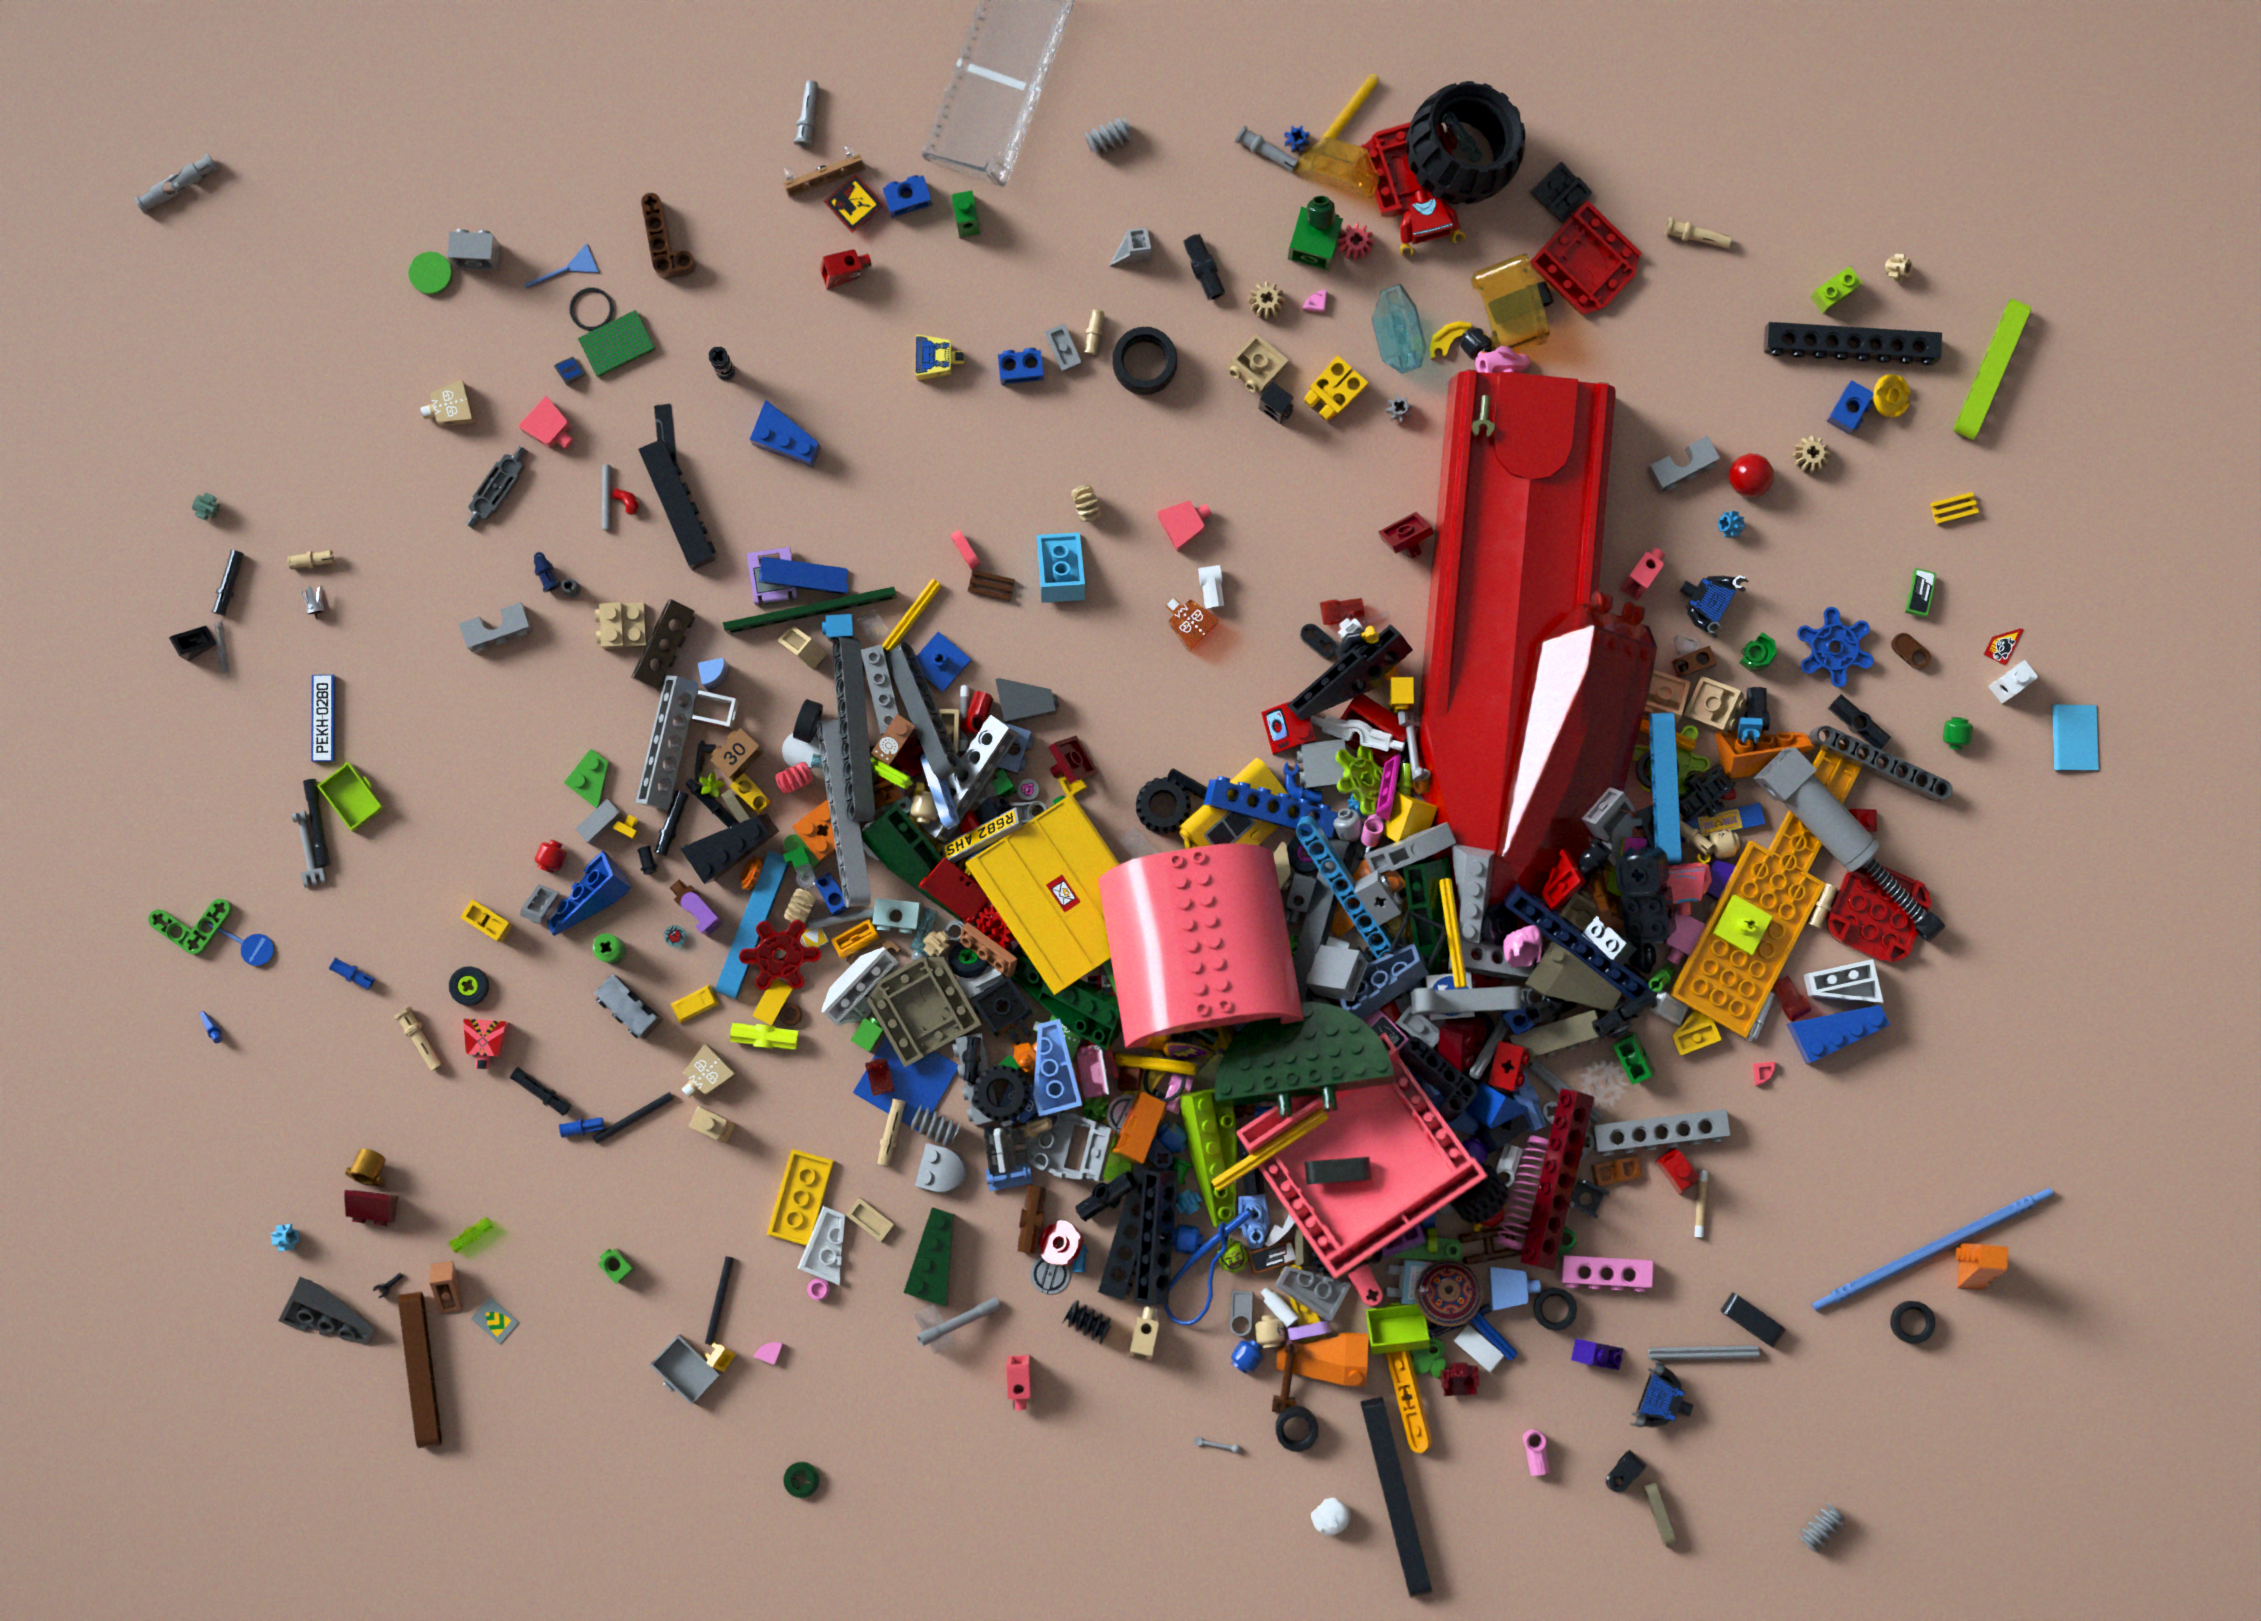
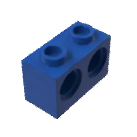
M1026 348L1024 352L1015 353L1014 350H1006L1002 354H998L1001 385L1044 380L1041 350ZM1029 360H1035L1038 364L1035 368H1028L1026 363ZM1008 362H1013L1016 365L1015 369L1011 371L1006 370L1004 366Z

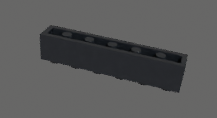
M663 439L639 448L640 455L690 569L694 570L715 561L713 554L717 552L712 541L707 542L705 534L708 531L704 522H699L696 515L700 513L695 502L690 503L688 495L691 492L687 483L681 482L679 476L683 474L678 462L674 464L671 459L674 453L670 444H665Z

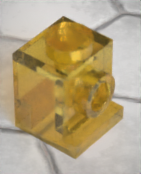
M1401 911V914L1386 922L1388 933L1398 934L1406 912ZM1410 916L1401 937L1410 936L1412 928Z

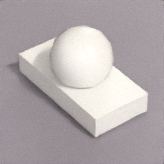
M1660 990L1655 997L1657 1007L1650 1010L1657 1016H1661L1680 1027L1688 1006Z

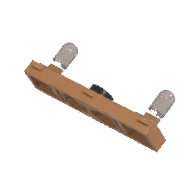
M846 144L844 151L847 159L829 166H819L816 171L795 178L792 169L786 167L784 174L787 182H784V186L789 198L865 169L860 154L855 155L852 146Z

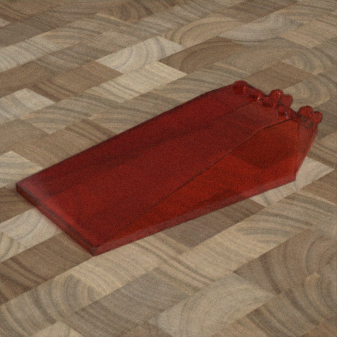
M1596 590L1591 596L1589 605L1579 604L1541 642H1537L1498 848V860L1550 875L1553 867L1557 868L1562 856L1559 853L1562 849L1569 851L1578 866L1581 854L1586 849H1590L1591 842L1594 839L1602 842V839L1593 836L1582 818L1609 787L1624 792L1650 691L1657 653V645L1650 627L1641 624L1645 616L1644 607L1640 605L1635 607V604L1628 601L1623 605L1621 616L1610 613L1609 611L1613 607V596L1610 594L1603 595L1602 592Z

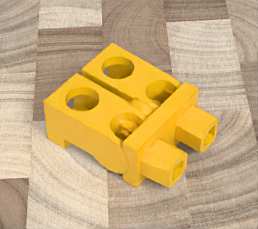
M1337 355L1309 387V392L1304 398V402L1310 408H1313L1320 401L1325 407L1319 412V416L1328 422L1335 415L1338 417L1368 387V382L1355 370L1352 371V367Z

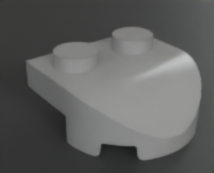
M926 1143L915 1186L940 1193H952L951 1191L963 1185L967 1176V1165L964 1164L961 1154L957 1151Z

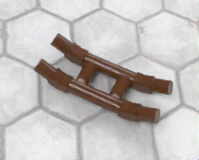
M1530 1222L1520 1223L1519 1225L1529 1227ZM1504 1226L1516 1233L1528 1231L1517 1226ZM1502 1227L1459 1235L1460 1243L1484 1239L1486 1253L1463 1257V1263L1466 1265L1520 1256L1523 1249L1517 1250L1508 1247V1249L1494 1250L1492 1238L1498 1237L1499 1231H1506ZM1500 1233L1502 1236L1505 1235L1506 1238L1515 1241L1513 1234Z

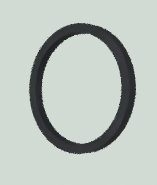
M593 287L585 288L577 292L572 298L570 315L577 326L584 330L593 331L610 321L613 315V304L608 294L603 290ZM590 291L599 292L604 295L610 306L607 319L594 327L580 324L573 313L576 299L581 294Z
M1167 1057L1161 1058V1059L1174 1060V1059H1172V1058H1167ZM1146 1069L1143 1082L1147 1094L1163 1102H1169L1176 1099L1184 1090L1186 1074H1182L1181 1086L1173 1096L1169 1098L1154 1096L1148 1087V1075L1151 1070Z

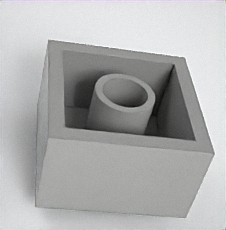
M457 229L456 232H449L448 258L456 269L499 271L501 245L490 231L479 230L478 233H469L468 230Z

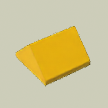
M1396 792L1390 818L1388 821L1386 820L1382 834L1399 842L1410 835L1431 828L1437 806Z

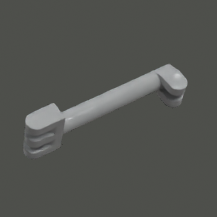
M1400 710L1398 712L1399 725L1406 727L1413 782L1426 780L1430 777L1431 772L1430 770L1420 768L1415 730L1421 727L1420 717L1417 714Z
M306 811L293 813L292 820L299 825L308 871L301 872L303 885L305 888L310 887L309 878H311L313 886L318 885L317 876H320L322 884L327 883L325 869H317Z

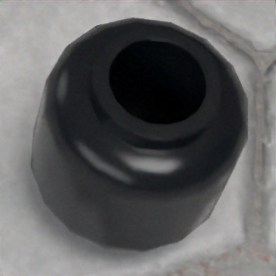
M1470 328L1462 334L1460 346L1470 359L1476 360L1479 352L1485 351L1488 353L1492 351L1493 342L1483 329Z

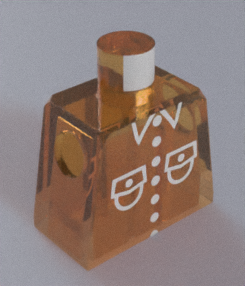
M1174 597L1166 605V608L1173 614L1169 619V625L1188 651L1193 649L1219 623L1217 617L1191 599L1183 606Z

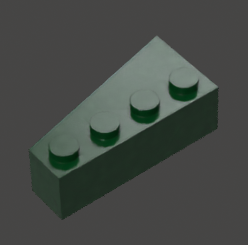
M935 1207L931 1208L903 1292L944 1307L947 1306L954 1225L953 1213Z

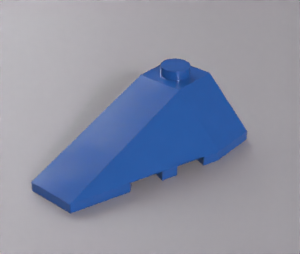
M604 850L583 870L586 874L579 884L577 882L573 884L571 895L568 899H563L547 920L552 935L555 936L611 906L631 889L626 874Z

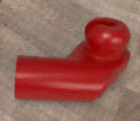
M614 488L612 498L624 502L625 512L628 515H635L637 509H639V503L635 495L631 492Z

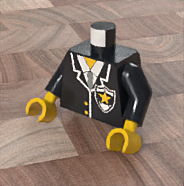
M1368 626L1365 631L1359 627L1354 632L1346 634L1334 651L1337 659H1341L1352 648L1359 652L1368 643L1378 642V632H1375L1372 626ZM1396 666L1385 674L1387 680L1390 681L1391 677H1398Z

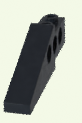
M1390 624L1379 634L1378 642L1368 643L1359 652L1352 648L1287 706L1300 720H1304L1381 687L1384 683L1380 678L1387 674L1413 649L1402 634Z

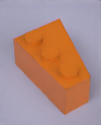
M1143 1091L1138 1092L1110 1153L1133 1164L1144 1163L1150 1144L1156 1135L1158 1123L1166 1113L1164 1108L1166 1103Z

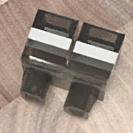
M1011 1125L999 1129H994V1126L985 1127L984 1141L990 1174L1016 1171V1165L1028 1163L1027 1149L1015 1150V1145L1025 1144L1024 1130H1012Z

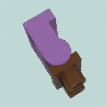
M680 879L670 887L677 896L673 900L687 912L694 915L700 922L695 927L702 934L708 937L724 923L711 907L698 896L700 893L691 885L687 887Z

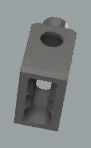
M1295 871L1285 907L1289 908L1286 920L1299 923L1302 912L1307 913L1316 883V876ZM1297 895L1303 897L1302 903L1295 902Z

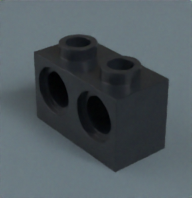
M1272 382L1260 398L1258 409L1280 424L1283 419L1286 421L1292 414L1294 397Z

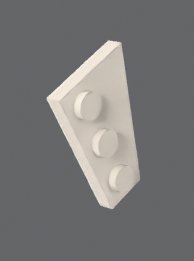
M823 1206L798 1269L840 1285L839 1276L842 1260L844 1214Z

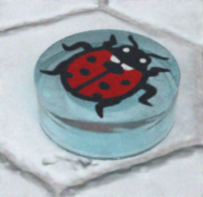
M671 925L666 928L664 940L669 946L679 947L685 943L687 935L681 926Z

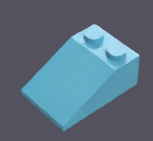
M1080 532L1036 535L1041 603L1085 600Z

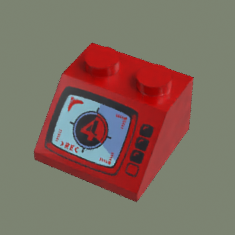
M1290 702L1261 712L1272 754L1299 748L1301 744L1315 743L1316 741L1310 717L1300 720L1288 708L1287 705Z

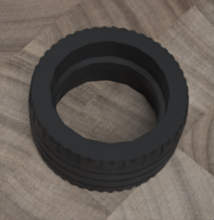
M1148 326L1133 328L1118 340L1112 356L1114 374L1120 384L1130 392L1139 395L1155 394L1163 390L1172 381L1176 373V348L1171 339L1159 329ZM1143 341L1152 342L1164 351L1166 366L1158 377L1150 380H1139L1129 375L1123 362L1124 355L1128 348L1135 343Z

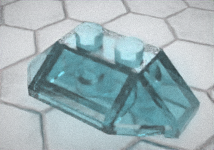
M1402 284L1382 290L1372 317L1381 360L1399 373L1404 374L1422 367L1426 352V343L1418 310Z

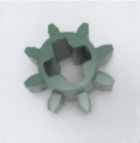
M206 492L204 496L198 495L192 505V510L196 511L194 515L205 521L208 520V517L215 518L220 508V504L216 502L217 498Z

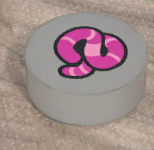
M1033 779L1022 780L1017 787L1018 795L1025 801L1036 799L1039 794L1037 782Z

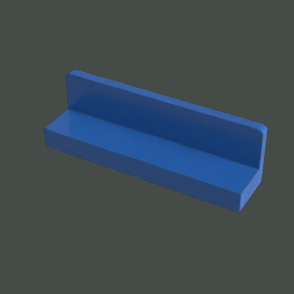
M762 557L758 583L845 595L848 593L849 585L846 584L848 569Z

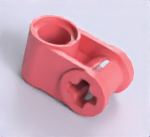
M1363 1263L1347 1272L1351 1283L1366 1305L1376 1306L1381 1302L1382 1291L1367 1263ZM1369 1290H1371L1373 1293H1378V1295L1376 1296L1377 1301L1373 1302L1372 1299L1367 1300L1366 1297L1369 1295Z

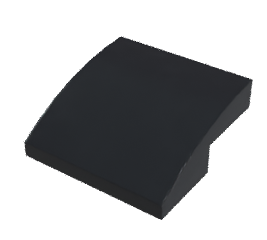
M1559 162L1530 191L1536 200L1560 222H1564L1593 193L1580 177L1574 176L1563 162Z

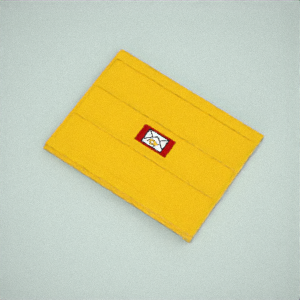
M1072 794L965 863L1054 995L1111 958L1098 879L1104 873L1120 864Z

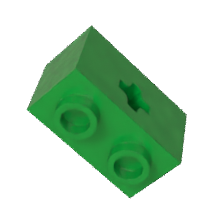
M1637 1032L1623 1037L1613 1044L1632 1085L1654 1075L1656 1071Z

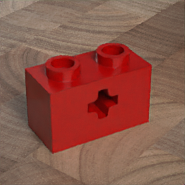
M1498 1041L1488 1084L1511 1091H1519V1088H1522L1525 1081V1075H1523L1524 1067L1530 1061L1529 1047L1507 1041ZM1511 1063L1514 1066V1070H1510L1507 1064Z

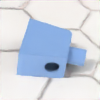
M1488 1267L1491 1310L1528 1303V1294L1540 1293V1280H1527L1526 1271Z

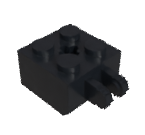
M1005 977L972 999V1002L996 1038L1008 1031L1016 1045L1021 1043L1020 1038L1012 1030L1017 1024H1020L1026 1036L1030 1037L1032 1035L1023 1020L1034 1013L1010 977ZM1001 1001L1009 1004L1006 1007L1007 1011L1004 1013L1003 1011H997L999 1008L998 1003Z

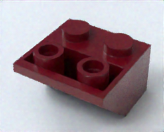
M1485 1018L1450 1019L1439 1027L1438 1053L1461 1073L1474 1065L1484 1048V1037L1486 1035Z

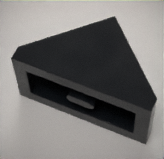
M206 625L169 637L178 655L187 661L192 660L217 644Z

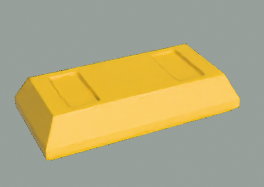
M709 984L670 1005L681 1024L719 1005V1002Z

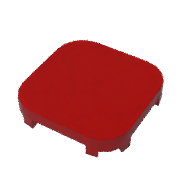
M1863 866L1852 872H1846L1826 920L1828 932L1833 939L1874 959L1891 963L1900 961L1909 955L1918 934L1914 929L1913 918L1910 919L1911 916L1906 914L1907 912L1902 910L1903 908L1898 906L1897 902H1894L1895 899L1893 897L1890 898L1891 895L1887 894V891L1879 885L1877 880L1875 881L1873 876L1871 877L1869 872L1867 873ZM1885 867V871L1889 872V875L1893 876L1894 880H1897V884H1901V888H1904L1905 892L1909 893V896L1913 897L1914 901H1917V905H1921V909L1925 911L1930 909L1932 900H1930L1929 892L1924 883Z

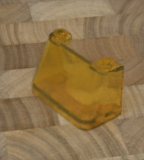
M1527 253L1473 273L1471 285L1473 290L1477 289L1478 293H1481L1492 331L1490 338L1492 341V351H1496L1501 346H1507L1515 352L1547 342L1550 335L1549 325Z

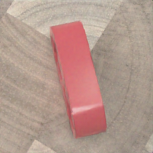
M958 530L950 536L969 568L972 570L981 565L962 532Z

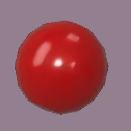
M1749 453L1740 456L1733 462L1729 470V481L1737 494L1743 497L1755 498L1763 495L1770 489L1774 481V470L1767 458L1759 454Z

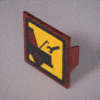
M857 174L824 201L851 233L864 225L884 206Z

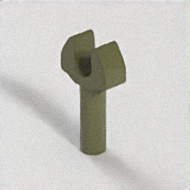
M1482 396L1480 418L1472 423V431L1476 437L1480 426L1487 428V438L1494 431L1495 424L1489 420L1490 396Z

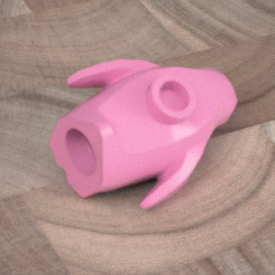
M1501 346L1496 351L1488 353L1481 351L1475 360L1478 372L1499 373L1500 371L1521 373L1530 364L1529 356L1519 351L1514 352L1507 346Z

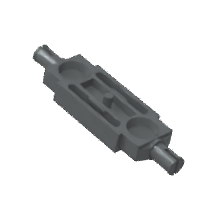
M519 446L513 456L504 454L502 459L495 463L473 495L474 499L468 506L473 514L465 523L473 529L480 518L488 520L493 512H497L520 479L518 475L524 468L520 460L527 452L525 448ZM511 479H513L512 482H511V483L509 484V486L507 487V489L505 490V492L502 494V492L504 491V489L506 488V486L508 485V483L511 481ZM502 494L496 505H494L499 496Z

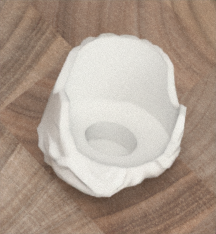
M1335 1498L1325 1499L1311 1513L1315 1528L1324 1535H1335L1344 1531L1349 1526L1351 1520L1349 1507Z

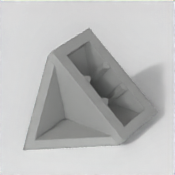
M1146 227L1126 230V235L1109 266L1151 261V245Z

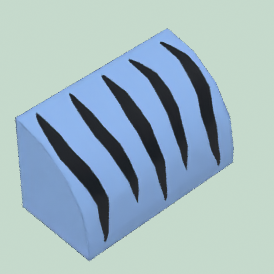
M724 658L698 663L701 682L707 691L720 687L726 681L729 674V664Z

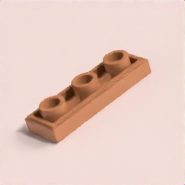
M968 922L963 925L960 936L962 945L975 952L982 960L990 963L997 971L1002 972L1007 977L1012 976L1015 972L1018 958Z

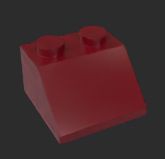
M359 1190L344 1191L346 1217H352V1222L365 1223L367 1219L374 1220V1225L387 1226L388 1222H395L398 1196Z

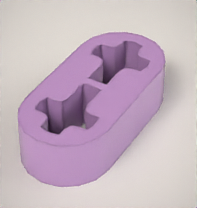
M1329 1321L1287 1329L1289 1340L1331 1332Z

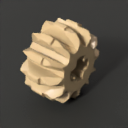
M1267 281L1264 287L1258 283L1256 285L1257 290L1252 289L1250 291L1253 297L1248 298V303L1253 304L1250 310H1258L1256 313L1257 317L1265 313V319L1269 318V313L1276 317V310L1282 311L1283 306L1281 304L1285 303V298L1280 297L1283 294V290L1275 291L1277 284L1274 283L1270 288ZM1269 297L1270 301L1266 304L1263 303V299Z
M1810 436L1808 440L1802 438L1800 440L1801 444L1797 443L1794 446L1797 451L1792 456L1799 458L1795 461V465L1801 463L1803 465L1801 471L1808 467L1809 473H1813L1815 469L1821 471L1823 469L1822 465L1829 463L1826 458L1831 453L1824 451L1828 444L1821 445L1822 438L1815 442L1814 436ZM1809 451H1811L1812 454H1813V455H1816V456H1815L1814 458H1812V456H1811L1810 454H1807V453H1808Z
M1087 484L1073 489L1071 494L1080 520L1084 523L1099 518L1101 511L1092 486Z
M798 888L786 909L785 919L789 923H792L794 920H800L805 924L815 904L816 896L806 889Z

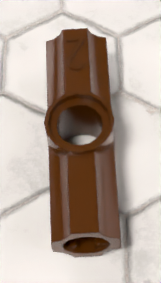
M1027 1185L1024 1208H1022L1019 1225L1021 1230L1017 1247L1018 1252L1036 1254L1039 1232L1042 1230L1044 1218L1043 1206L1046 1196V1188Z

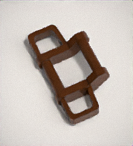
M1600 867L1590 875L1598 918L1603 923L1605 929L1619 930L1623 927L1622 918L1618 910L1619 900L1616 894L1607 891L1603 868Z

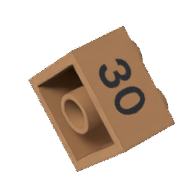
M741 728L738 731L733 730L726 738L728 740L723 747L718 746L712 752L711 756L713 757L710 759L732 782L738 779L764 752Z

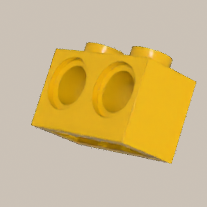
M473 899L460 917L500 943L503 942L513 926L512 923Z

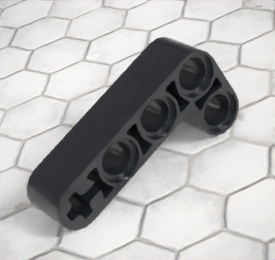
M1411 1037L1400 1049V1059L1447 1098L1439 1108L1442 1118L1447 1122L1455 1121L1477 1095L1478 1089L1476 1085L1418 1037Z

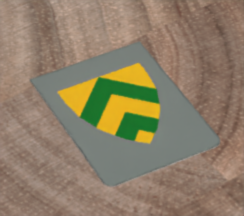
M491 1297L472 1317V1320L499 1344L519 1323Z

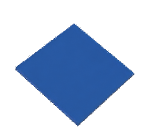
M886 1035L853 1093L888 1114L892 1098L906 1101L901 1122L911 1127L912 1120L921 1104V1111L928 1107L930 1108L929 1115L932 1114L957 1072V1066L959 1065L933 1051L909 1066L904 1067Z

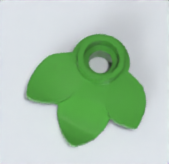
M1436 1337L1429 1338V1348L1409 1350L1410 1355L1413 1356L1412 1363L1416 1375L1430 1371L1435 1378L1441 1376L1440 1370L1446 1367V1361L1443 1357L1445 1345L1442 1340ZM1435 1346L1438 1348V1351L1431 1352L1430 1347Z

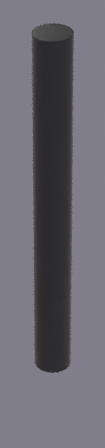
M671 1092L666 1093L594 1135L593 1139L597 1144L674 1100Z
M725 1256L705 1339V1344L712 1345L715 1340L734 1261L733 1257Z

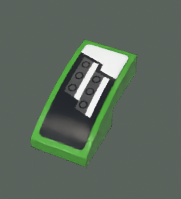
M1918 568L1914 569L1910 591L1907 595L1905 613L1924 618L1927 617L1936 573Z

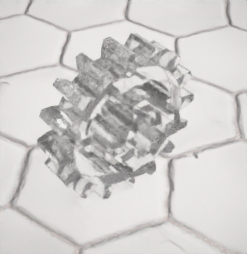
M1601 1060L1599 1066L1594 1061L1592 1062V1069L1588 1066L1585 1067L1587 1074H1580L1584 1082H1580L1578 1085L1584 1086V1090L1581 1091L1582 1093L1595 1097L1594 1107L1600 1103L1601 1108H1605L1607 1102L1612 1107L1614 1106L1613 1100L1618 1102L1622 1100L1619 1094H1626V1091L1622 1089V1086L1628 1085L1627 1082H1622V1078L1626 1074H1619L1621 1067L1618 1066L1614 1069V1062L1612 1061L1606 1065L1605 1060ZM1604 1069L1600 1076L1592 1075L1596 1070ZM1612 1074L1616 1077L1617 1084H1614L1611 1078ZM1605 1078V1083L1608 1084V1087L1601 1090V1085L1598 1084V1081ZM1589 1084H1592L1595 1090L1594 1094L1591 1093ZM1605 1093H1614L1610 1098L1602 1099Z

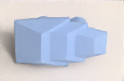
M1265 1194L1239 1196L1238 1215L1247 1208L1253 1213L1248 1220L1239 1226V1228H1242L1243 1237H1246L1250 1249L1263 1248L1265 1236L1268 1235V1225H1270Z

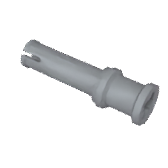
M806 81L801 116L796 122L798 130L794 144L800 147L813 146L811 138L816 126L813 118L819 86L816 81Z
M1245 125L1235 140L1237 144L1240 142L1250 148L1251 152L1261 153L1290 170V172L1294 170L1298 159L1264 141V137L1261 134L1256 135L1249 131Z

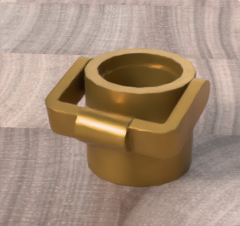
M361 1148L358 1150L352 1167H347L345 1175L364 1185L383 1187L386 1179L379 1175L386 1159L376 1151Z

